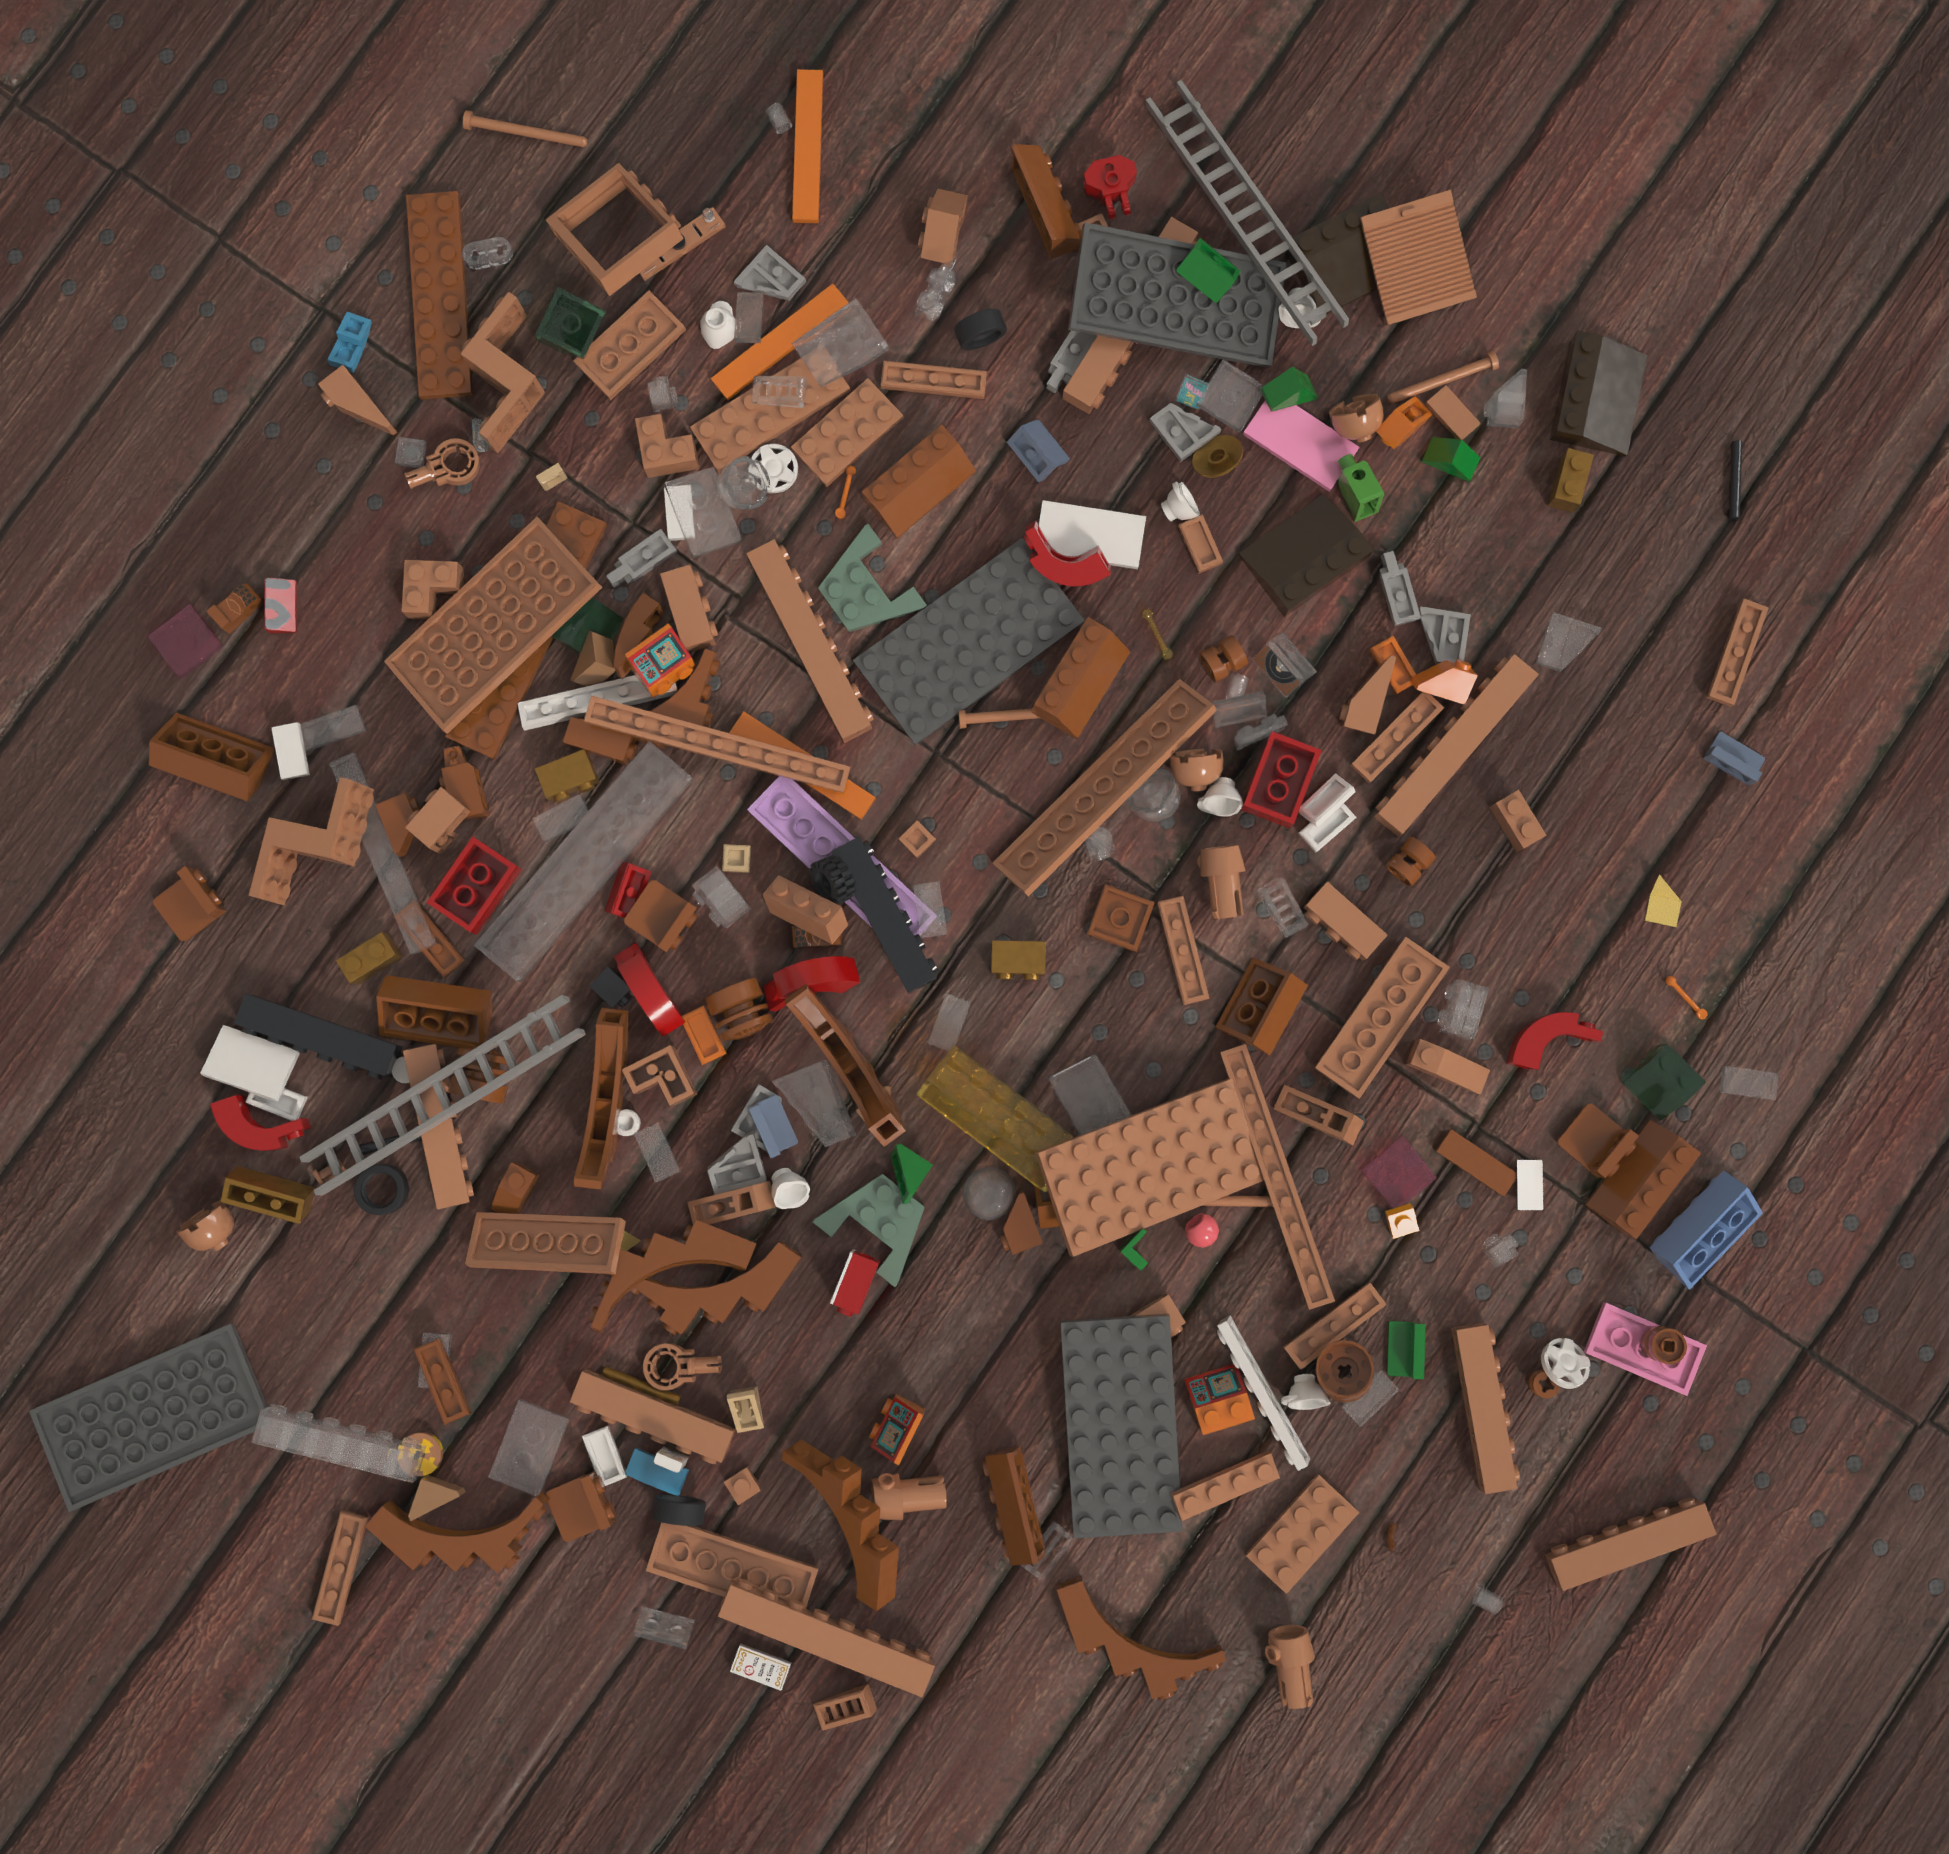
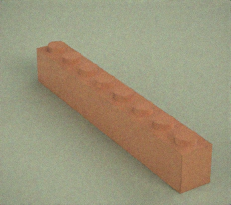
M1171 217L1159 237L1195 244L1198 232ZM1097 336L1063 390L1062 399L1087 414H1090L1093 408L1098 409L1105 397L1102 394L1107 386L1111 388L1118 377L1116 370L1120 364L1125 366L1132 354L1129 349L1134 342Z
M774 539L746 553L843 742L846 743L872 729L870 722L874 720L867 706L862 708L858 698L862 697L855 683L850 685L846 675L850 674L843 659L837 660L834 652L838 651L831 636L825 637L822 629L826 628L819 613L813 614L810 606L814 605L807 590L801 591L798 583L802 582L795 567L789 568L786 560L790 559L783 544L778 546Z
M1514 654L1509 659L1504 657L1494 668L1497 671L1496 675L1492 679L1487 677L1477 688L1480 691L1475 699L1471 696L1460 708L1463 711L1460 717L1456 719L1453 716L1443 729L1447 732L1440 739L1436 736L1427 746L1430 752L1423 759L1419 756L1410 766L1413 772L1407 779L1402 776L1392 787L1396 792L1390 799L1385 796L1375 807L1378 813L1374 818L1397 837L1401 836L1539 675L1517 655Z
M738 1578V1581L731 1579L719 1607L718 1617L923 1698L935 1668L934 1660L928 1652L921 1649H916L915 1652L906 1649V1645L898 1640L891 1639L890 1642L881 1639V1635L873 1630L865 1629V1631L854 1628L855 1624L848 1620H833L829 1618L830 1614L823 1610L815 1609L813 1612L805 1609L804 1604L798 1600L789 1599V1601L778 1598L779 1594L766 1588L761 1591L753 1588V1583L745 1579Z

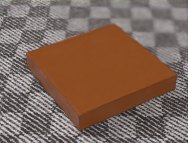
M1105 884L1087 935L1137 952L1155 902Z

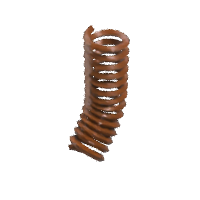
M1390 1523L1386 1535L1387 1546L1390 1551H1394V1548H1396L1393 1539L1395 1534L1393 1533L1396 1531L1397 1524Z

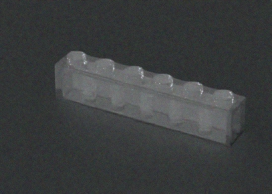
M271 1404L270 1407L260 1410L252 1439L254 1444L411 1483L418 1479L426 1446L419 1445L420 1441L417 1439L404 1437L403 1440L393 1438V1434L389 1432L377 1431L375 1434L367 1432V1428L361 1425L351 1424L350 1427L339 1425L340 1421L333 1418H324L322 1421L314 1419V1414L309 1412L297 1411V1414L286 1412L287 1407Z

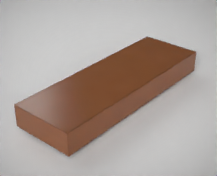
M413 900L393 916L443 978L449 976L466 962L416 900Z
M1452 1129L1448 1130L1435 1152L1502 1197L1506 1195L1517 1178L1516 1172Z
M441 1337L415 1348L414 1352L444 1425L471 1414Z

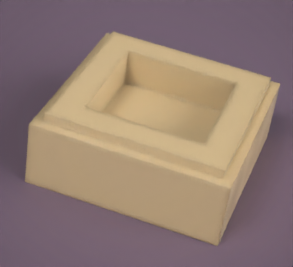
M559 463L538 474L536 478L543 489L548 491L565 481L567 476Z
M724 844L722 871L750 873L751 846Z

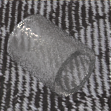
M781 103L773 104L767 108L766 114L777 134L785 133L792 127V123Z
M1231 674L1225 698L1235 702H1243L1249 678L1240 674Z
M1479 1586L1473 1596L1472 1604L1496 1615L1502 1607L1503 1597Z

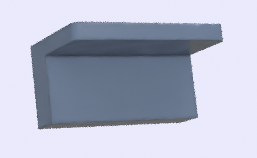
M1038 419L1022 425L1007 441L1008 445L1038 482L1044 481L1056 467L1070 460Z
M1719 732L1703 757L1706 761L1748 786L1759 780L1762 775L1759 769L1765 761V757L1723 732Z
M773 1095L748 1107L770 1158L780 1155V1151L798 1143L778 1095Z

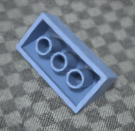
M1723 1170L1718 1177L1711 1180L1709 1186L1699 1196L1692 1200L1690 1206L1673 1220L1671 1226L1663 1234L1656 1237L1649 1248L1657 1260L1690 1290L1763 1212L1749 1188Z

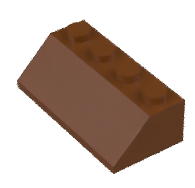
M1013 145L1011 148V169L1050 260L1079 249L1082 232L1078 223L1074 224L1071 219L1072 209L1069 201L1062 198L1060 193L1062 192V186L1059 178L1052 175L1050 170L1052 169V162L1048 153L1043 154L1039 145Z
M941 424L862 491L863 501L898 539L975 474L976 470L959 443Z
M1088 617L1036 700L1032 713L1073 738L1078 739L1129 656V649L1110 629Z
M175 713L149 741V766L249 801L262 784L273 756L274 748Z
M389 975L385 976L376 996L380 1036L459 1048L478 1047L487 1041L492 1015V991Z
M1648 1120L1638 1133L1639 1137L1635 1141L1637 1144L1635 1149L1628 1156L1624 1155L1619 1160L1618 1164H1620L1618 1170L1611 1177L1607 1176L1604 1178L1585 1203L1588 1208L1619 1232L1632 1239H1637L1701 1155V1152L1680 1136L1651 1120Z
M1021 1446L990 1452L985 1456L986 1460L983 1461L985 1476L990 1477L992 1488H989V1494L992 1504H996L998 1515H996L997 1528L999 1532L1003 1531L1005 1542H1002L1005 1559L1009 1558L1010 1565L1037 1564L1046 1555Z

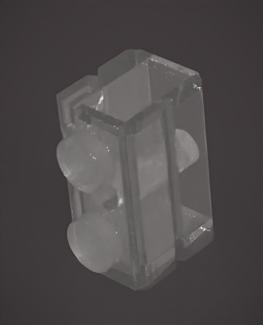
M1459 979L1454 980L1453 984H1449L1445 992V999L1448 1000L1446 1010L1442 1009L1440 1011L1437 1024L1441 1025L1439 1032L1468 1041L1475 1040L1489 988Z

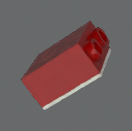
M854 1249L850 1252L830 1304L838 1306L837 1311L850 1317L854 1313H860L881 1260Z

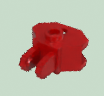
M1121 155L1094 161L1084 173L1083 187L1085 194L1101 201V205L1105 206L1108 220L1115 218V209L1112 204L1114 202L1120 201L1124 216L1131 214L1127 194L1136 181L1137 169L1135 162Z

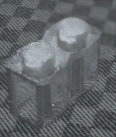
M715 866L691 885L695 890L692 893L693 897L701 906L706 904L712 912L708 915L717 927L722 924L727 929L751 910V907L718 866Z

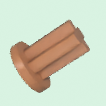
M339 1159L338 1161H339L340 1166H341V1168H342V1170H343V1172H344V1171H346L347 1169L345 1168V1166L342 1164L341 1160ZM330 1166L320 1172L316 1169L312 1171L320 1186L335 1177Z

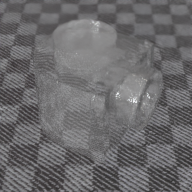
M667 376L656 377L653 379V382L647 383L654 412L674 408V403L678 402L675 386L670 387Z
M1098 827L1085 840L1088 859L1094 857L1095 861L1111 858L1110 853L1115 851L1112 836L1103 827Z
M1510 1233L1500 1237L1498 1234H1495L1483 1242L1485 1247L1482 1251L1494 1268L1505 1264L1519 1255L1515 1249L1518 1247V1244Z

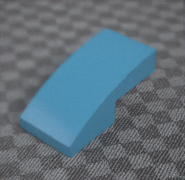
M346 312L336 332L338 339L327 359L329 365L336 368L344 365L349 372L354 373L368 339L372 324L370 319Z
M635 1448L625 1475L679 1496L689 1469L683 1467L680 1472L676 1473L653 1462L655 1455L640 1448Z

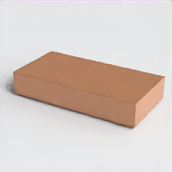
M1447 385L1425 404L1456 439L1464 440L1481 424Z
M1203 514L1178 524L1179 531L1198 574L1223 564Z

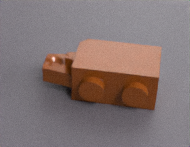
M460 746L444 749L445 768L441 769L443 776L439 777L440 786L471 811L461 823L490 816L479 770L467 763Z

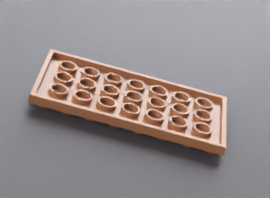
M536 517L384 662L442 731L448 734L587 603L602 586L551 530Z
M1227 1078L1035 1152L1069 1255L1072 1257L1264 1181L1232 1078Z

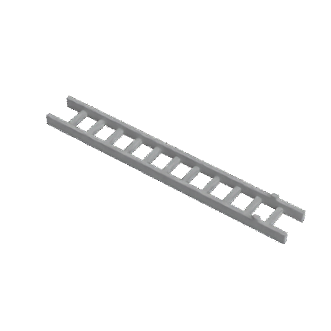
M1177 81V91L1186 104L1166 116L1162 115L1151 98L1146 99V108L1309 343L1312 346L1317 344V336L1308 323L1310 322L1312 326L1326 317V313L1330 310L1343 328L1348 326L1349 318L1183 81ZM1192 111L1200 124L1177 136L1170 123ZM1206 131L1214 143L1191 156L1183 143ZM1219 150L1227 163L1204 175L1196 163ZM1233 170L1242 183L1219 196L1210 183ZM1247 190L1255 203L1232 215L1224 203ZM1261 209L1269 222L1246 235L1238 222ZM1275 229L1283 243L1260 255L1251 242ZM1289 249L1297 263L1274 276L1266 262ZM1303 269L1312 283L1288 296L1280 282ZM1317 290L1326 303L1302 316L1294 303Z
M561 995L537 1011L530 1012L524 1019L300 1156L301 1162L309 1163L325 1153L330 1169L335 1176L313 1190L315 1195H325L586 1035L583 1029L577 1028L562 1037L551 1015L552 1012L570 1002L569 997ZM544 1019L554 1043L543 1047V1050L540 1051L529 1027ZM521 1032L532 1056L517 1065L507 1040ZM499 1046L510 1070L495 1078L485 1054ZM477 1059L487 1084L473 1092L462 1068ZM454 1073L465 1097L451 1105L441 1081ZM433 1086L443 1111L429 1119L419 1094ZM411 1100L421 1124L408 1132L398 1107ZM390 1114L400 1137L386 1145L376 1121ZM368 1126L378 1151L364 1158L354 1134ZM347 1140L356 1164L343 1172L333 1147Z

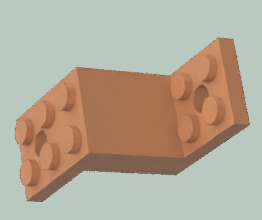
M510 292L496 302L492 314L489 318L486 317L481 321L478 332L473 338H469L464 343L461 356L472 372L505 395L498 401L497 409L492 416L484 419L479 434L489 448L497 454L545 394L535 375L501 351L527 317L518 298Z
M340 777L327 830L269 817L249 896L285 906L286 899L290 895L292 875L297 868L296 859L298 854L355 866V862L360 856L362 835L367 828L366 819L368 811L374 800V789Z

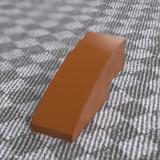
M642 593L632 607L618 637L613 666L621 679H624L632 669L625 654L653 635L652 629L664 616L660 604L645 593Z

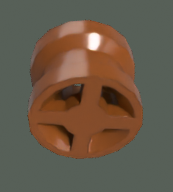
M1544 1369L1535 1370L1529 1376V1388L1537 1396L1547 1399L1554 1397L1558 1393L1560 1386L1550 1380Z

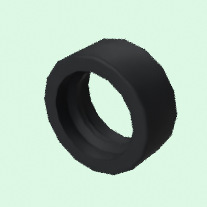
M986 309L965 317L956 324L954 330L960 347L964 350H973L987 346L1003 337L1007 332V327L1000 310Z
M377 1164L359 1174L355 1180L353 1191L355 1200L361 1209L369 1214L380 1216L394 1213L404 1205L408 1198L409 1184L404 1173L397 1167L388 1164ZM381 1173L392 1177L397 1185L395 1198L392 1202L383 1206L372 1203L366 1194V1186L370 1178Z
M656 1495L652 1519L672 1525H702L706 1502L702 1499L681 1495Z

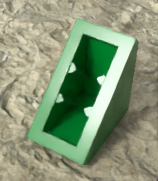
M1291 367L1261 388V392L1271 412L1314 401L1318 398L1308 375L1294 367Z
M1432 437L1421 462L1470 482L1480 457L1461 439Z
M897 1144L890 1157L902 1204H908L933 1165L904 1145Z

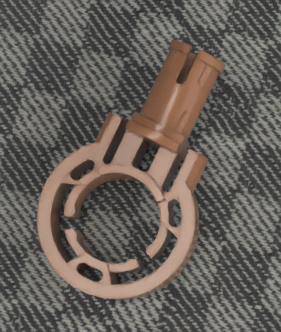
M449 439L442 442L434 454L426 456L428 463L425 466L407 473L405 472L404 475L410 489L431 480L433 482L436 481L438 486L446 483L455 486L465 485L471 482L478 474L480 467L478 453L465 440ZM456 447H460V453L465 454L469 459L467 468L470 473H467L466 469L461 472H453L445 466V459L450 453L457 452Z
M664 1343L653 1347L647 1353L643 1362V1372L648 1383L654 1388L671 1390L680 1387L685 1382H694L696 1380V1376L683 1377L682 1375L720 1374L722 1365L711 1366V1364L722 1363L721 1356L682 1357L681 1355L695 1354V1350L684 1349L674 1343ZM662 1348H667L668 1351L660 1352V1355L670 1354L677 1363V1371L674 1377L671 1379L664 1378L660 1381L664 1383L669 1382V1385H664L657 1381L661 1378V1375L657 1372V1360L661 1356L659 1354L654 1358L653 1356Z

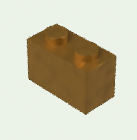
M1568 448L1560 457L1547 506L1573 513L1581 505L1593 454Z
M585 749L535 768L545 797L550 802H563L570 798L569 794L577 791L580 793L591 791L595 788L594 784L600 783L589 753Z
M381 932L337 959L336 962L348 982L359 985L403 958V955L391 936Z
M992 940L991 974H997V979L1012 980L1013 975H1023V980H1039V975H1045L1046 942Z

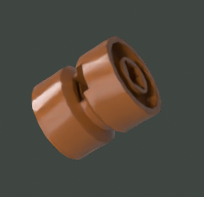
M1233 635L1218 642L1217 648L1211 646L1199 653L1200 661L1214 683L1229 676L1230 670L1236 672L1248 665L1245 652ZM1219 656H1221L1224 664L1220 661Z
M1410 836L1400 847L1401 853H1395L1385 866L1400 882L1412 887L1422 876L1420 871L1427 870L1435 861L1436 856L1426 845Z
M1660 1325L1652 1326L1643 1333L1641 1338V1348L1644 1354L1652 1360L1668 1365L1676 1364L1686 1355V1340L1677 1330Z

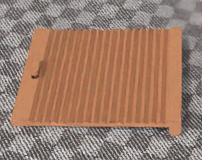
M1451 190L1360 217L1385 316V325L1477 298Z

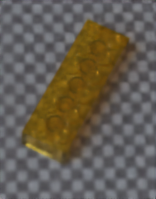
M955 1045L937 1065L916 1094L1044 1193L1048 1190L1035 1152L1074 1138L1071 1133Z

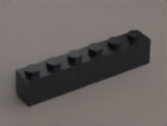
M857 837L831 851L832 855L842 858V862L847 864V870H851L852 873L849 875L850 878H854L852 885L855 886L853 893L908 994L935 981L937 977L934 973L939 970L932 957L926 959L922 949L926 948L919 934L915 936L912 934L909 926L913 923L906 910L900 912L896 904L900 901L893 887L888 889L883 881L887 878V875L881 864L879 863L875 866L870 856L875 853L868 840L862 842L861 838Z
M246 993L234 1024L242 1026L241 1032L253 1036H257L258 1032L267 1035L266 1040L279 1045H282L283 1041L291 1043V1049L305 1054H307L308 1050L317 1052L316 1058L332 1062L333 1058L343 1061L342 1067L357 1071L358 1067L368 1070L366 1075L382 1080L383 1076L392 1077L394 1063L399 1058L403 1047Z

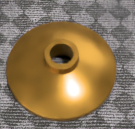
M1216 436L1195 451L1192 458L1193 467L1203 477L1215 478L1223 476L1240 463L1243 457V446L1234 436Z

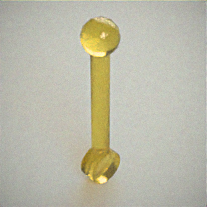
M1145 609L1142 612V616L1144 619H1147L1163 650L1162 657L1168 660L1172 657L1173 652L1166 647L1152 619V611Z

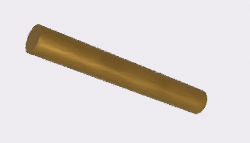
M605 1366L603 1370V1377L676 1406L680 1401L681 1395L668 1390L656 1389L646 1381Z

